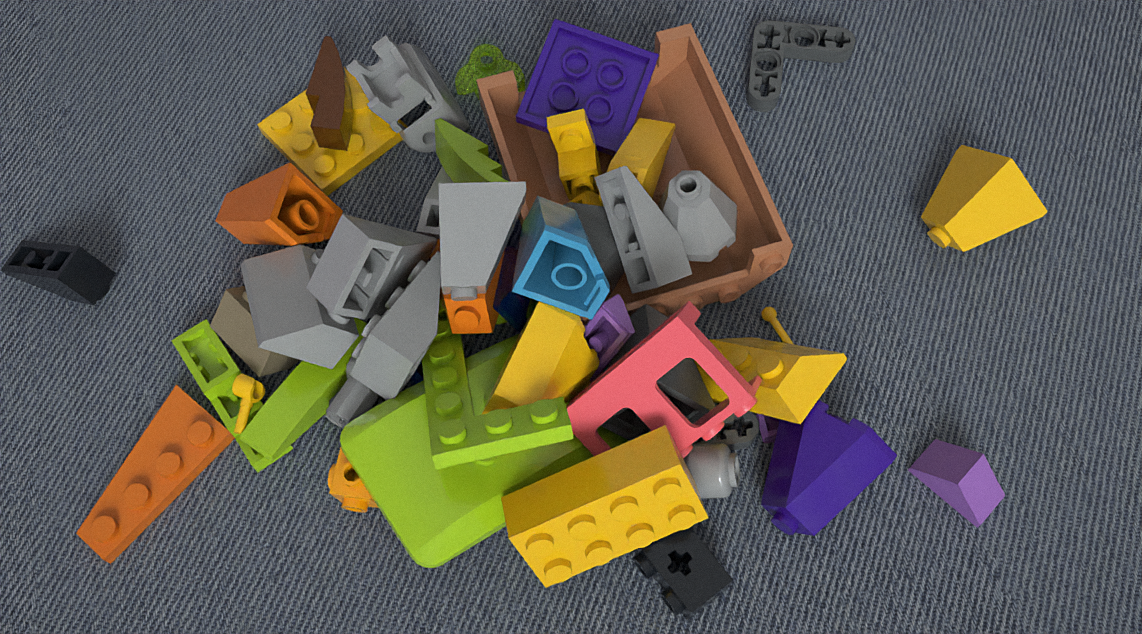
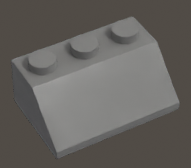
M299 244L245 259L240 266L258 348L333 369L358 338L359 333L353 317L331 314L306 288L324 250H315Z

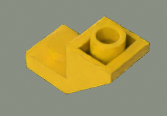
M585 109L547 117V129L558 153L559 177L568 199L572 200L586 190L599 194L595 177L602 175L594 135Z

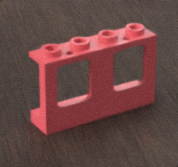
M688 301L574 396L566 405L573 434L594 456L612 449L598 434V427L622 408H630L651 431L666 425L684 459L693 449L692 444L701 437L705 441L710 440L725 425L723 421L733 413L737 417H741L756 404L758 399L755 397V394L762 379L757 375L747 382L696 327L695 322L701 313ZM685 358L694 359L728 395V398L693 424L657 385L659 378Z

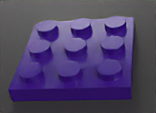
M554 19L516 114V122L549 133L547 117L585 109L594 135L597 151L615 156L635 124L657 65L659 54Z

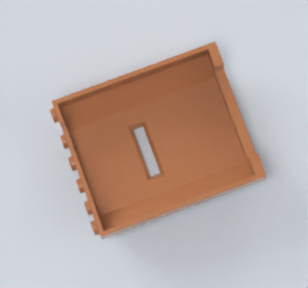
M691 23L656 32L654 53L659 54V58L635 123L639 118L675 123L676 126L652 198L658 206L669 181L682 170L701 171L737 204L736 241L728 248L727 245L719 251V255L711 262L689 261L692 275L657 288L632 294L626 273L624 272L608 300L619 294L624 301L629 316L644 304L651 306L665 316H670L688 301L698 310L702 309L704 305L718 301L721 303L732 302L787 265L793 247L792 241ZM513 70L477 79L480 104L500 164L502 165L505 179L509 182L526 181V199L519 215L521 226L537 195L561 205L571 201L568 199L559 177L558 153L550 134L516 122V114L526 91L518 93L517 81ZM597 151L601 171L604 174L607 172L614 156ZM580 316L585 327L590 319Z

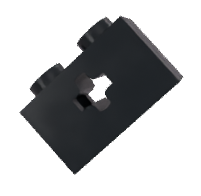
M691 527L656 540L646 547L633 550L636 555L632 557V560L638 570L646 579H650L652 576L663 589L660 593L663 602L674 615L677 616L681 612L687 621L726 591L733 581ZM671 559L676 564H680L683 561L687 564L685 576L680 571L674 574L669 571L672 563Z

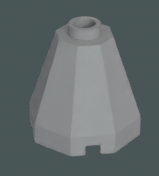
M682 170L669 181L658 203L659 209L680 234L688 261L711 262L719 255V251L727 245L728 248L736 241L737 204L701 171Z

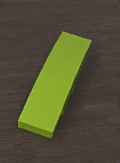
M441 118L435 120L436 154L445 172L454 183L509 182L502 178V165L489 158L487 144Z
M354 318L359 336L333 369L302 361L257 412L240 434V440L269 460L274 461L327 412L329 400L341 390L347 381V364L352 357L353 351L364 338L361 334L367 323L359 318Z
M205 319L171 341L202 392L210 400L226 428L238 442L250 464L257 472H260L294 448L290 445L274 461H271L241 441L240 434L234 433L242 398L233 394L232 385L235 378L239 374L244 373L217 333L210 327L211 324ZM262 400L253 403L247 425L264 405Z

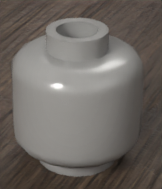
M721 442L693 443V449L684 458V461L695 481L701 499L727 498L731 494L733 487H739L740 484L738 454L731 453L729 447Z

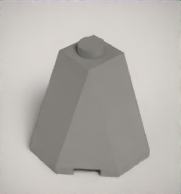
M526 181L438 183L440 270L443 295L451 294V300L471 301L477 299V294L487 292L525 203Z

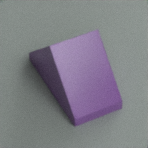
M937 439L929 445L908 469L910 473L977 528L1005 496L983 453Z

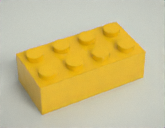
M666 425L501 497L508 538L545 588L564 582L570 577L593 567L604 565L614 558L635 549L646 547L656 540L677 531L688 529L694 524L709 518L695 481Z

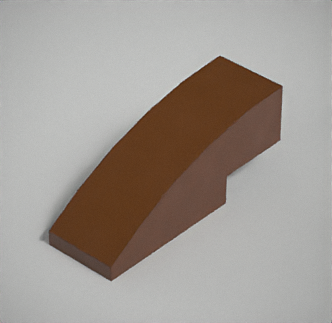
M324 36L306 91L307 99L314 113L310 127L320 148L348 151L353 119L351 91L332 37Z

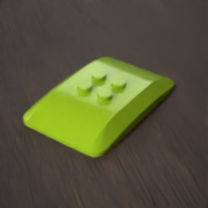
M519 334L465 358L475 416L482 414L508 354ZM424 380L400 392L395 399H388L355 418L344 426L340 435V446L344 455L410 557L418 565L425 568H435L445 564L504 528L506 522L501 497L594 457L573 434L574 439L435 470L431 455ZM602 426L598 427V434L611 448L628 442L627 439Z

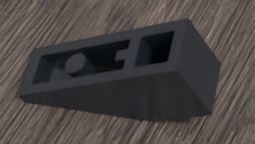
M27 240L20 242L0 270L8 276L71 301L95 305L97 301L101 300L108 293L110 282L116 275L113 270L80 246Z

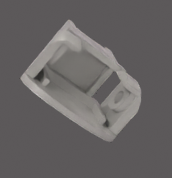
M385 35L372 45L373 50L380 57L376 64L366 66L355 59L346 66L348 72L357 79L368 98L369 103L367 105L369 109L390 124L392 130L401 135L409 148L423 153L436 151L435 120L439 118L464 132L470 128L463 111L451 91L420 47L408 43L398 46ZM423 100H426L432 107V109L407 128L398 122L400 118Z

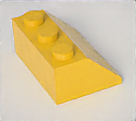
M754 337L709 340L747 382L757 375L762 379L755 394L758 400L749 410L750 412L801 424L847 360L845 354ZM694 360L712 401L720 404L728 398V395Z

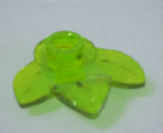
M481 44L472 50L469 63L459 69L455 78V86L458 95H467L474 92L480 101L477 79L513 70L518 92L525 91V77L519 65L504 59L503 53L498 47L492 44ZM484 56H490L493 61L489 64H484L480 59Z

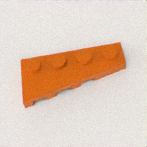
M175 385L76 534L104 561L111 564L235 439L234 436L178 385Z

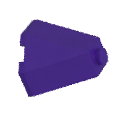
M820 400L816 402L801 424L779 420L761 505L773 516L771 522L788 535L799 533L815 536L892 464L897 457V454L870 426L855 418H852L850 423H848L841 417L827 414L829 405Z

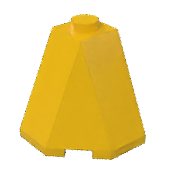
M961 145L952 157L921 218L930 229L927 234L934 243L942 248L950 246L965 252L1037 220L1048 211L1012 158Z
M538 301L508 354L482 414L497 409L505 410L532 404L542 399L550 400L564 397L566 404L582 391L597 370L600 360L595 349H590L584 338L585 327L580 316Z

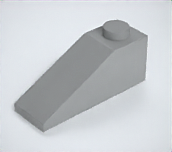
M622 166L595 177L632 294L657 288L692 275L680 234L628 167Z

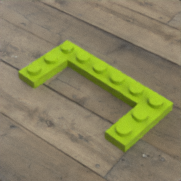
M510 284L495 325L529 318L537 304L536 300L512 292L513 284ZM439 300L437 335L422 359L431 455L435 470L574 439L564 397L550 400L542 399L532 404L505 410L497 409L475 416L462 335L452 334L442 302Z

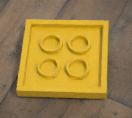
M345 67L344 70L351 91L353 107L352 132L348 151L320 148L310 127L314 113L306 96L307 89L257 124L261 133L327 196L403 140L399 133L392 130L390 124L369 109L367 105L369 103L368 98L357 79ZM398 120L402 126L408 127L403 121Z

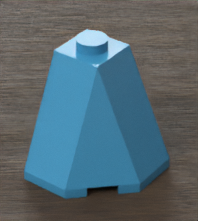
M537 195L522 224L512 292L592 320L610 292L609 282L577 211Z

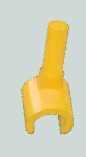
M239 374L232 385L233 394L242 398L234 429L236 434H241L246 428L253 403L259 402L265 395L264 385L245 374Z

